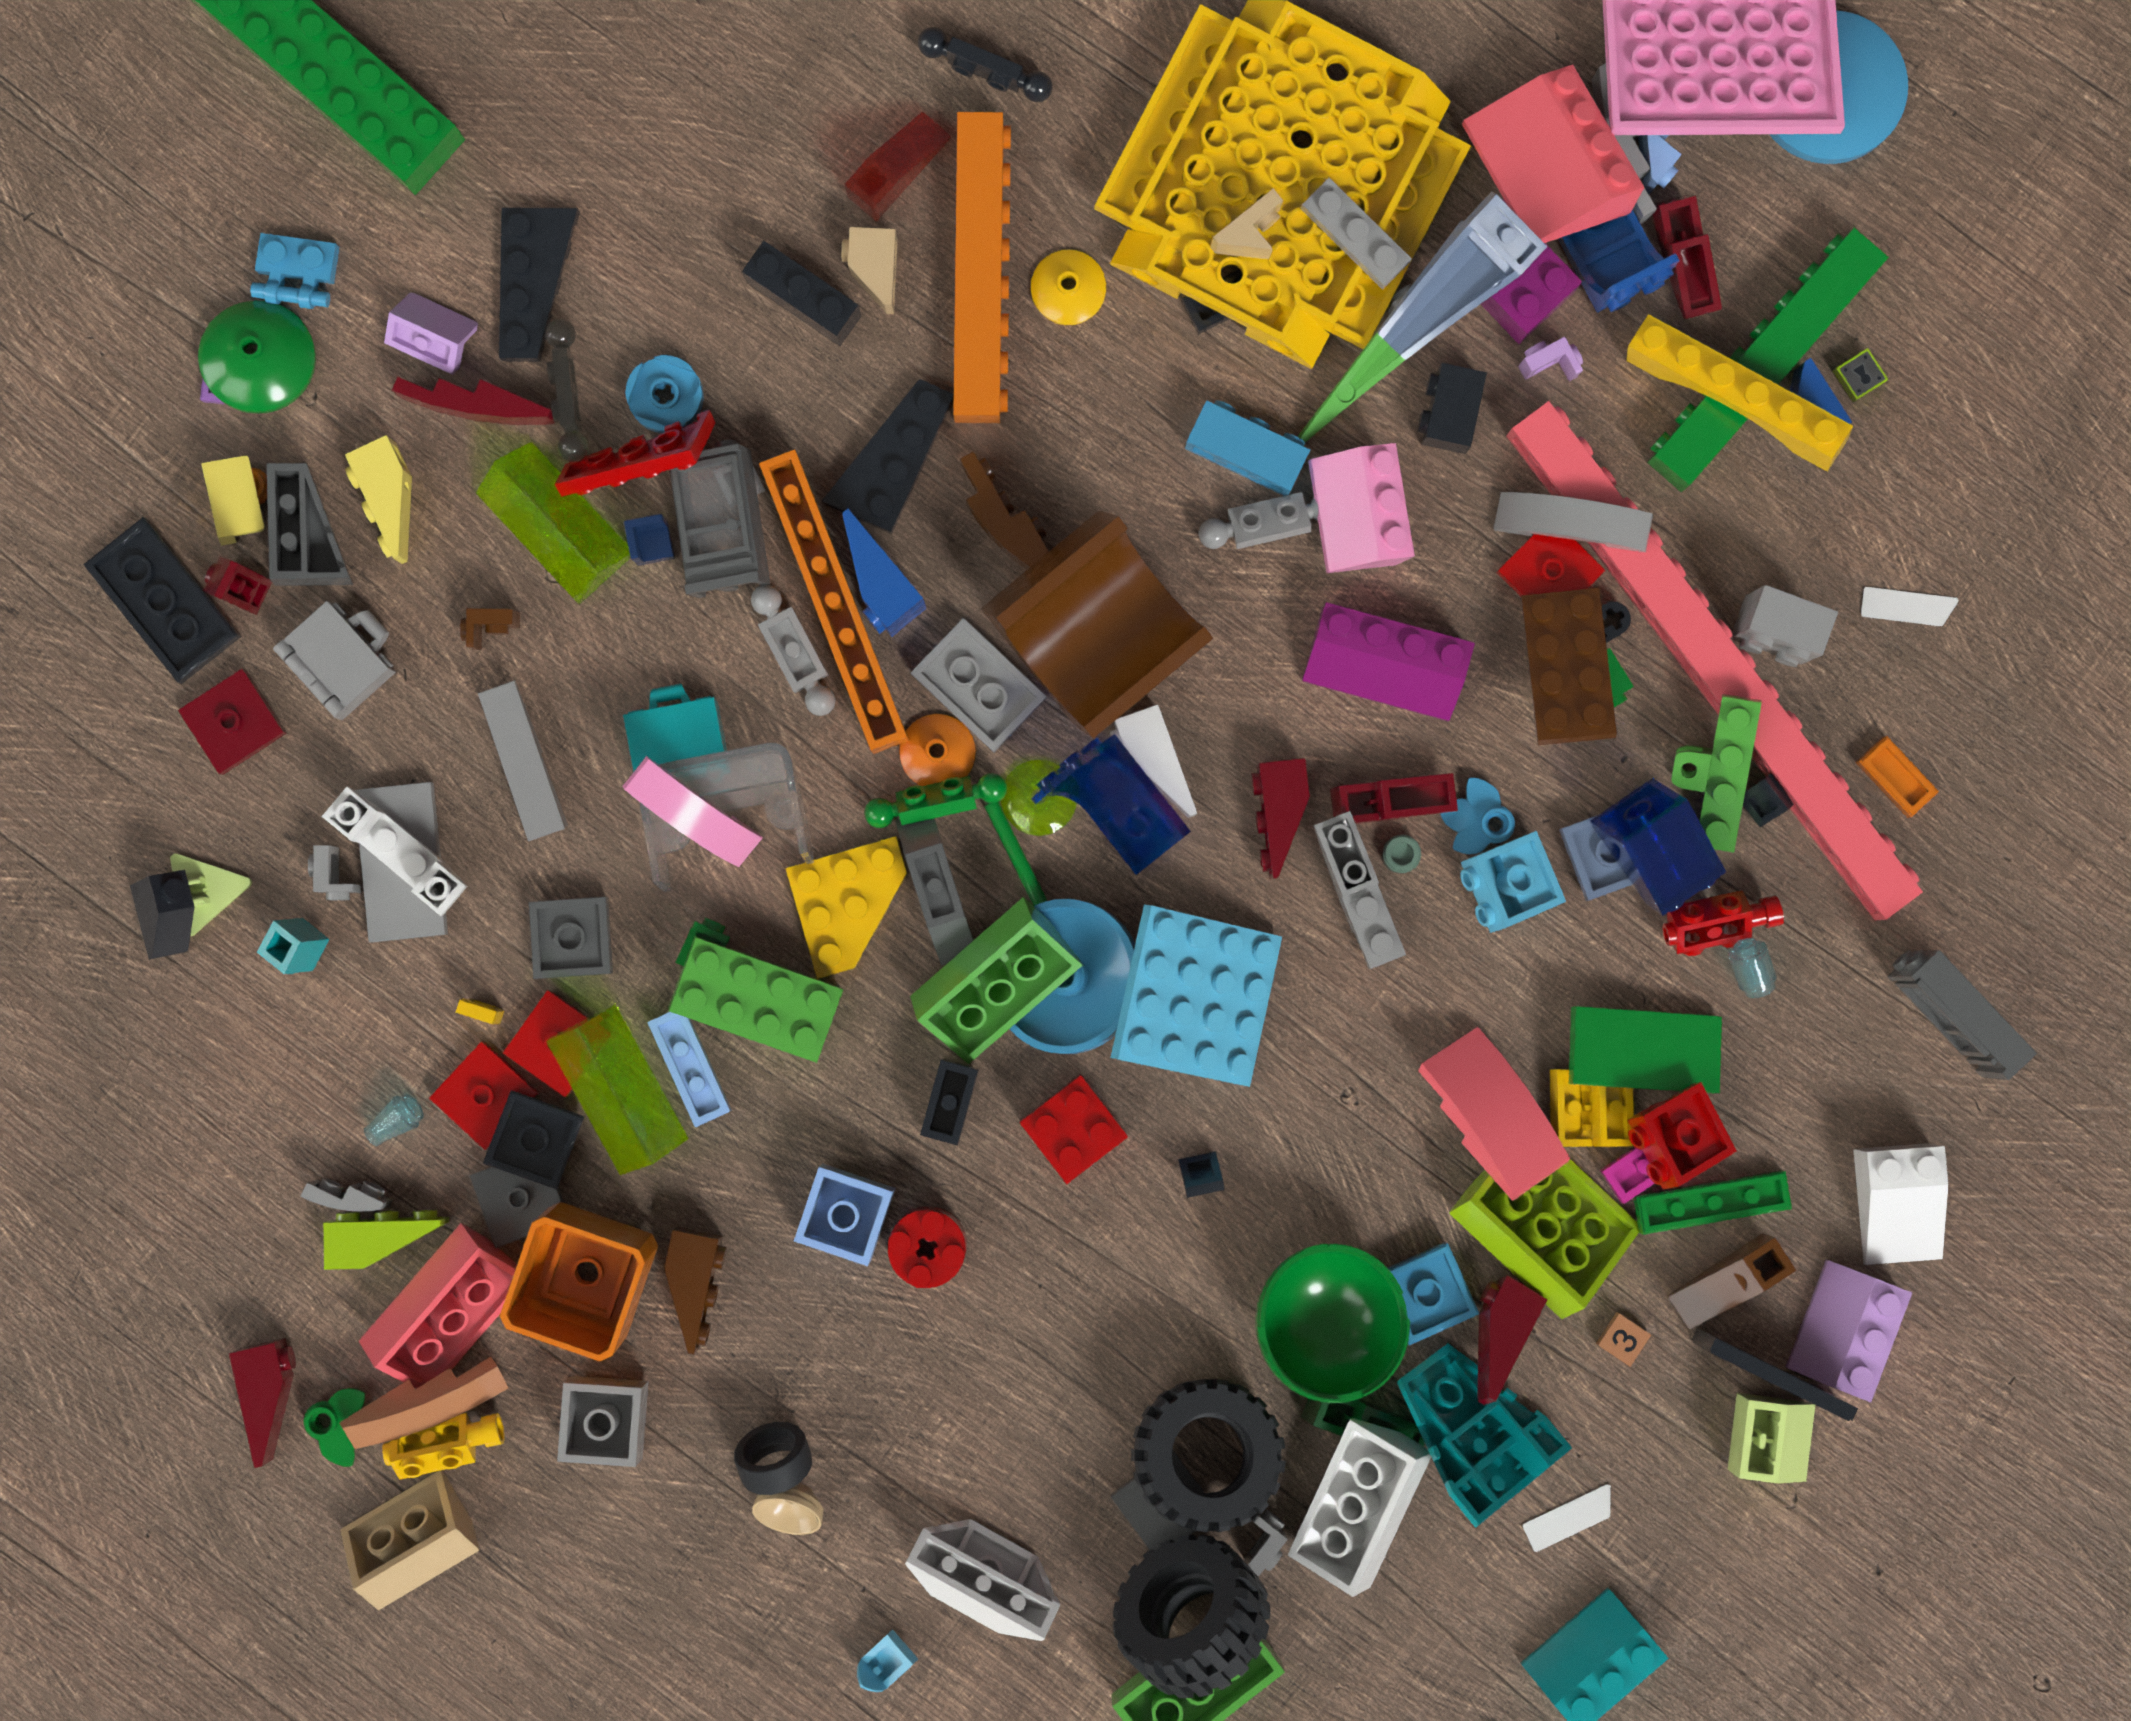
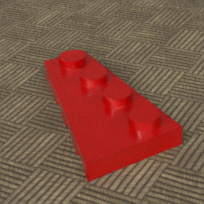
M710 410L697 414L698 422L682 427L680 421L667 425L664 428L665 432L648 441L644 434L630 439L616 453L609 447L566 463L555 482L561 497L575 493L577 495H585L595 488L607 485L617 487L630 479L642 476L648 479L659 475L662 471L674 468L685 470L697 463L716 423Z

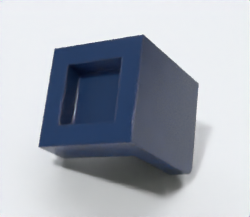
M662 514L624 521L630 557L636 565L640 566L675 559L669 524Z

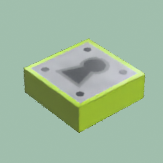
M1868 348L1833 370V373L1852 402H1855L1888 381L1887 376Z

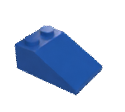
M847 509L842 515L861 596L867 607L862 612L879 634L886 630L893 637L927 609L924 599L851 511Z

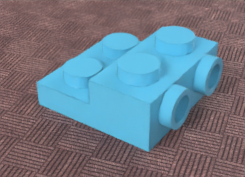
M1537 831L1461 862L1463 867L1460 873L1461 882L1468 891H1473L1478 903L1475 908L1476 918L1482 926L1488 927L1490 933L1505 929L1566 902Z

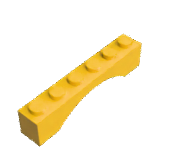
M1649 314L1628 345L1627 362L1658 379L1690 388L1730 407L1765 429L1794 454L1827 472L1850 436L1853 425Z

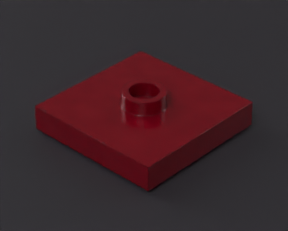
M240 669L177 710L220 775L229 772L287 734L245 669Z

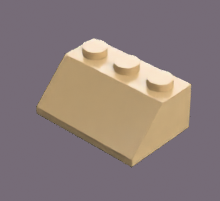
M442 1470L340 1529L353 1589L378 1611L480 1550L472 1520Z

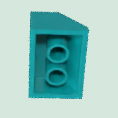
M1607 1588L1525 1658L1521 1665L1567 1721H1597L1669 1658L1614 1593Z

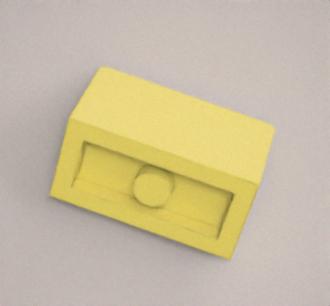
M240 456L201 463L217 536L221 546L237 543L235 536L264 531L265 526L249 457Z

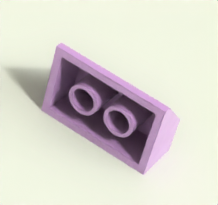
M1826 1259L1786 1368L1871 1402L1912 1292Z

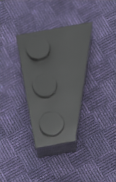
M267 463L269 579L275 586L354 585L307 463Z

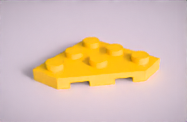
M896 836L785 868L817 979L854 969L860 961L864 950L907 875Z

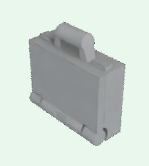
M326 601L285 639L277 643L273 650L332 716L343 720L394 675L396 671L392 668L394 665L386 656L378 653L387 640L389 632L369 610H365L347 618L348 614L338 603L335 602L333 604ZM361 624L375 640L369 643L356 627Z

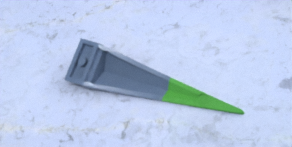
M1491 191L1465 221L1461 220L1298 437L1304 442L1308 441L1356 399L1415 352L1482 302L1518 278L1546 249L1547 245L1497 194Z

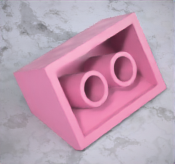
M1396 443L1357 447L1313 458L1308 461L1314 499L1318 504L1317 518L1326 573L1394 566L1415 556Z

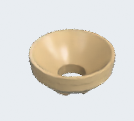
M801 1482L785 1492L773 1495L757 1494L752 1507V1513L760 1523L775 1531L786 1534L806 1535L814 1533L820 1529L823 1521V1507L813 1494L812 1488L803 1485Z

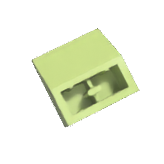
M1737 1393L1727 1470L1741 1479L1778 1484L1806 1482L1815 1404Z

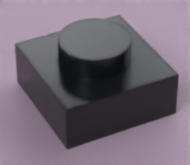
M1772 774L1747 788L1743 802L1744 808L1759 827L1788 811L1794 805Z
M1216 1151L1178 1159L1187 1198L1225 1190Z

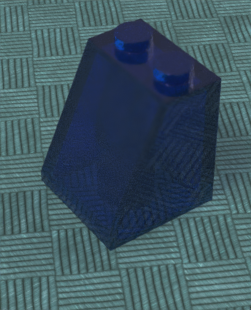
M1654 778L1590 820L1591 825L1644 902L1662 916L1679 909L1684 904V901L1700 890L1711 887L1716 879L1727 872L1688 800Z

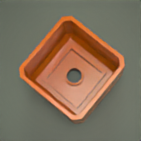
M563 1202L549 1207L531 1223L500 1313V1318L505 1328L599 1362L613 1356L628 1335L658 1248L653 1234ZM580 1263H593L598 1269V1278L591 1282L583 1280L578 1273Z

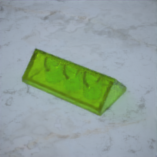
M530 442L496 459L475 493L580 605L631 558L629 547L582 495L575 493L561 497L555 486L560 472Z
M616 1004L546 1040L619 1175L654 1164L689 1139Z

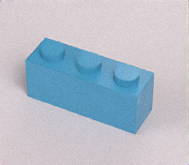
M1206 400L1189 435L1185 449L1283 496L1289 495L1310 452V449L1304 447L1305 442L1289 433H1284L1281 436L1270 431L1271 426L1259 418L1251 416L1247 420L1235 414L1236 409L1223 401L1216 400L1215 403H1211Z

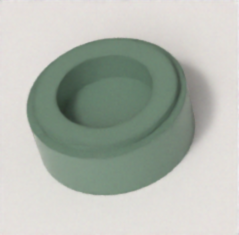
M1394 836L1382 848V861L1394 873L1410 872L1420 862V846L1410 836Z

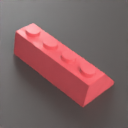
M460 1223L359 1340L360 1345L376 1369L402 1382L410 1380L414 1388H419L450 1368L452 1370L500 1315L517 1264L498 1247L495 1248L488 1238Z

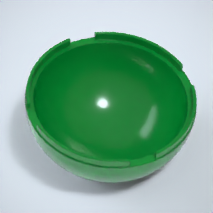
M1320 1244L1300 1250L1286 1258L1275 1268L1261 1290L1255 1313L1256 1337L1261 1354L1273 1374L1285 1386L1301 1396L1325 1403H1344L1363 1398L1383 1386L1395 1373L1404 1357L1410 1332V1318L1408 1319L1406 1304L1402 1295L1404 1293L1390 1270L1374 1256L1363 1250L1342 1244Z

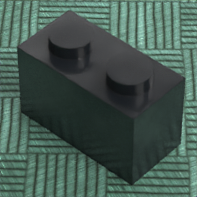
M1442 363L1437 373H1430L1425 395L1431 396L1429 410H1422L1417 432L1423 433L1421 445L1462 454L1467 453L1473 441L1487 372Z
M943 1058L940 1060L922 1125L921 1136L958 1146L980 1068Z

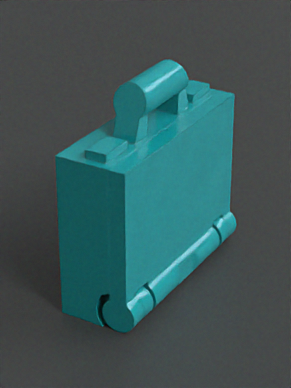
M682 683L651 689L649 710L640 709L623 714L633 772L646 756L675 775L680 782L731 772L719 704L714 697L707 696L691 701ZM677 699L682 701L680 704L664 707L658 706V703Z

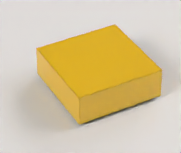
M462 998V1000H459L455 1013L489 1024H500L504 1011L502 1008L478 1000Z

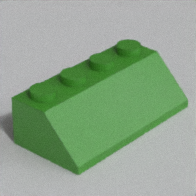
M1023 897L916 990L910 998L917 1021L969 1064L1083 965L1051 922Z

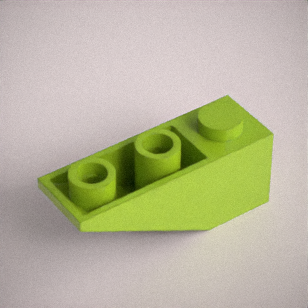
M437 1210L413 1211V1217L399 1218V1211L375 1212V1218L360 1219V1212L336 1213V1219L323 1223L324 1270L364 1269L449 1223V1217H437Z

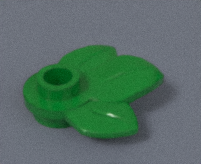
M354 1388L339 1390L329 1401H319L310 1406L304 1415L303 1422L306 1432L312 1438L319 1441L322 1456L336 1465L351 1467L354 1464L355 1448L339 1423L362 1409L366 1399L364 1391ZM321 1413H325L330 1417L331 1422L329 1426L325 1427L320 1424L319 1416Z

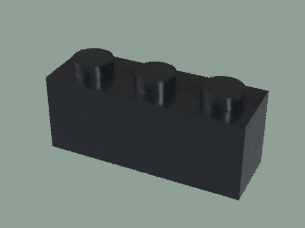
M764 240L742 270L747 284L840 347L862 316L857 303Z

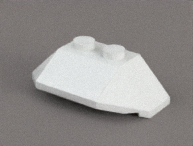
M971 1519L923 1528L905 1563L931 1596L1000 1634L1043 1641L1060 1607V1602L1053 1593L1050 1581L1038 1556Z

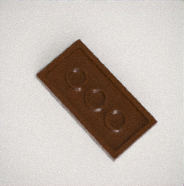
M1591 588L1523 595L1521 603L1537 746L1616 738L1617 730L1600 589Z

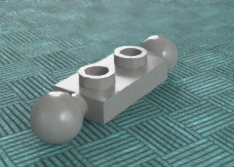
M1299 492L1228 509V523H1224L1216 518L1203 522L1199 528V539L1205 547L1217 549L1222 547L1228 538L1234 537L1236 548L1241 549L1311 532L1310 519L1314 518L1318 521V504L1314 498L1311 500V503L1305 504L1303 494Z
M771 585L757 587L752 593L751 604L756 612L766 615L768 618L758 624L793 692L797 693L804 688L806 689L805 705L812 714L823 716L830 713L835 706V695L830 688L819 683V680L829 675L793 608L790 607L781 612L782 598L780 592Z

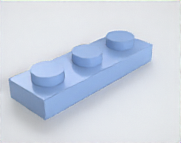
M668 1012L647 1022L694 1127L696 1128L732 1111L691 1019Z

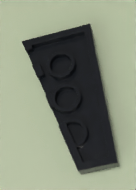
M578 208L501 209L499 359L501 361L540 362L552 319L553 304L562 282L563 267L566 258L568 259L572 245L571 238L574 226L577 225L580 215Z
M919 379L823 498L822 503L841 512L849 509L856 519L892 534L952 405L954 394Z

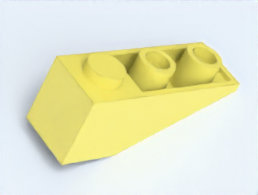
M386 435L345 454L350 465L345 468V471L355 489L360 488L366 501L361 502V505L368 520L371 523L376 522L382 535L378 536L377 540L387 558L392 556L393 559L404 564L408 560L412 476L397 443Z

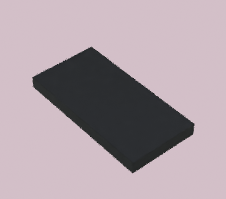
M144 517L83 564L177 683L183 684L242 637L210 596L204 592L202 586L150 521Z
M1699 1328L1696 1329L1691 1340L1699 1347L1847 1421H1853L1858 1410L1857 1407Z

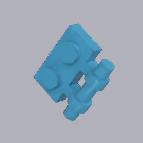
M260 233L255 271L259 274L269 275V280L266 284L253 282L250 290L251 297L265 299L266 303L279 305L283 301L298 303L300 308L314 309L315 306L328 308L330 305V293L318 291L319 282L334 284L340 247L336 243ZM285 278L303 280L300 288L284 286Z

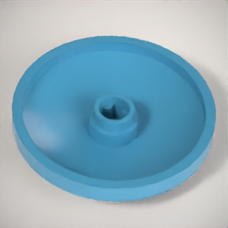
M1836 10L1845 120L1843 131L1841 134H1769L1787 152L1814 163H1845L1868 154L1891 134L1901 119L1907 102V70L1903 57L1894 41L1872 21L1846 11Z
M1055 899L1040 903L1034 907L1051 922L1080 959L1083 966L1014 1024L1010 1030L1026 1044L1042 1051L1058 1054L1087 1052L1105 1044L1116 1034L1135 942L1121 921L1097 905L1075 899Z

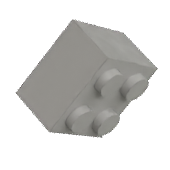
M1764 585L1744 597L1732 631L1733 636L1730 639L1739 641V647L1743 650L1756 654H1761L1763 650L1776 655L1775 660L1777 662L1797 667L1798 664H1804L1823 656L1838 611Z
M571 1376L563 1382L557 1462L636 1467L643 1459L649 1381Z

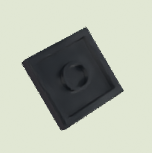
M511 1090L483 1164L557 1190L585 1116Z

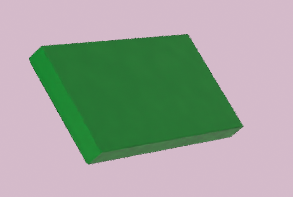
M1571 1007L1568 1084L1682 1091L1694 1083L1701 1082L1707 1093L1718 1094L1720 1093L1722 1016Z

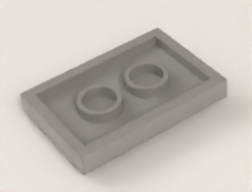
M964 618L911 672V675L993 753L1047 698Z

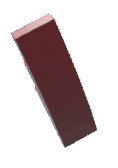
M397 377L391 390L402 400L439 413L473 421L508 425H553L558 418L550 409L481 379L474 393L440 378L433 392L400 377Z

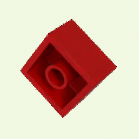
M1081 1074L1023 1117L1019 1122L1066 1185L1128 1138L1127 1133Z

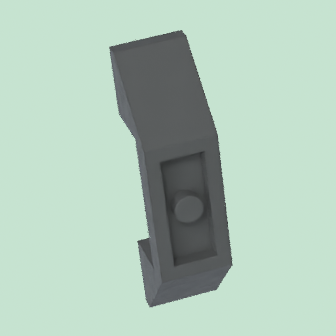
M899 818L895 821L904 855L941 966L950 962L974 939L964 914L935 818L902 826Z

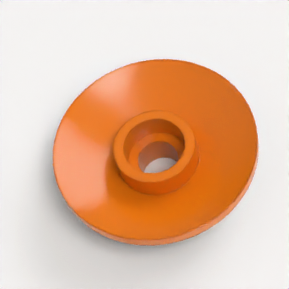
M931 714L919 718L908 727L906 733L909 741L900 744L899 755L905 773L913 782L919 786H926L942 782L951 777L961 778L968 776L975 762L976 749L970 731L962 722L948 715ZM934 744H940L944 747V754L939 758H934L930 755V748Z

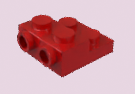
M1701 1082L1688 1086L1665 1101L1657 1102L1627 1120L1631 1127L1628 1131L1630 1142L1635 1148L1643 1150L1649 1162L1646 1166V1172L1651 1181L1661 1185L1662 1189L1679 1187L1737 1152Z

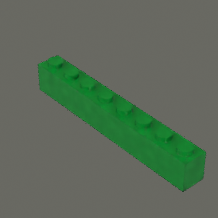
M1855 227L1844 237L1838 233L1823 249V252L1828 256L1822 263L1818 265L1813 261L1798 278L1803 283L1795 293L1789 289L1774 305L1778 313L1769 322L1766 318H1763L1749 334L1753 339L1752 343L1746 350L1739 346L1729 358L1768 380L1779 384L1889 257ZM1702 394L1704 398L1696 407L1689 403L1674 421L1679 426L1671 435L1665 431L1650 447V450L1655 454L1648 460L1647 464L1680 492L1693 483L1748 420L1742 414Z

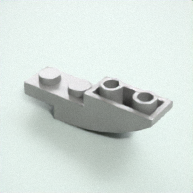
M1346 812L1314 825L1332 882L1351 931L1356 936L1368 969L1405 956V950L1379 889V881L1351 812Z

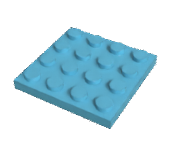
M1144 904L1110 1058L1250 1087L1282 936Z

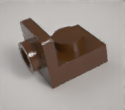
M466 608V618H462L460 622L461 640L466 641L467 648L481 650L482 628H485V634L508 635L509 628H520V613L514 609Z

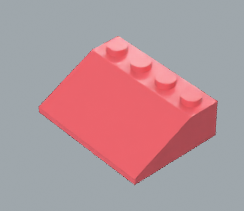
M1574 65L1539 75L1463 120V128L1506 204L1544 243L1630 214L1645 188L1616 137L1611 133L1609 125Z

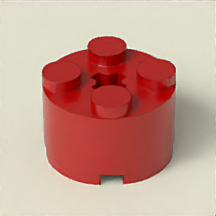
M922 1206L906 1213L897 1222L888 1240V1257L893 1270L903 1281L916 1288H934L950 1281L959 1272L967 1251V1237L960 1221L952 1213L937 1207ZM922 1238H925L927 1242L934 1240L937 1243L933 1250L934 1255L930 1256L928 1252L921 1253L919 1251Z

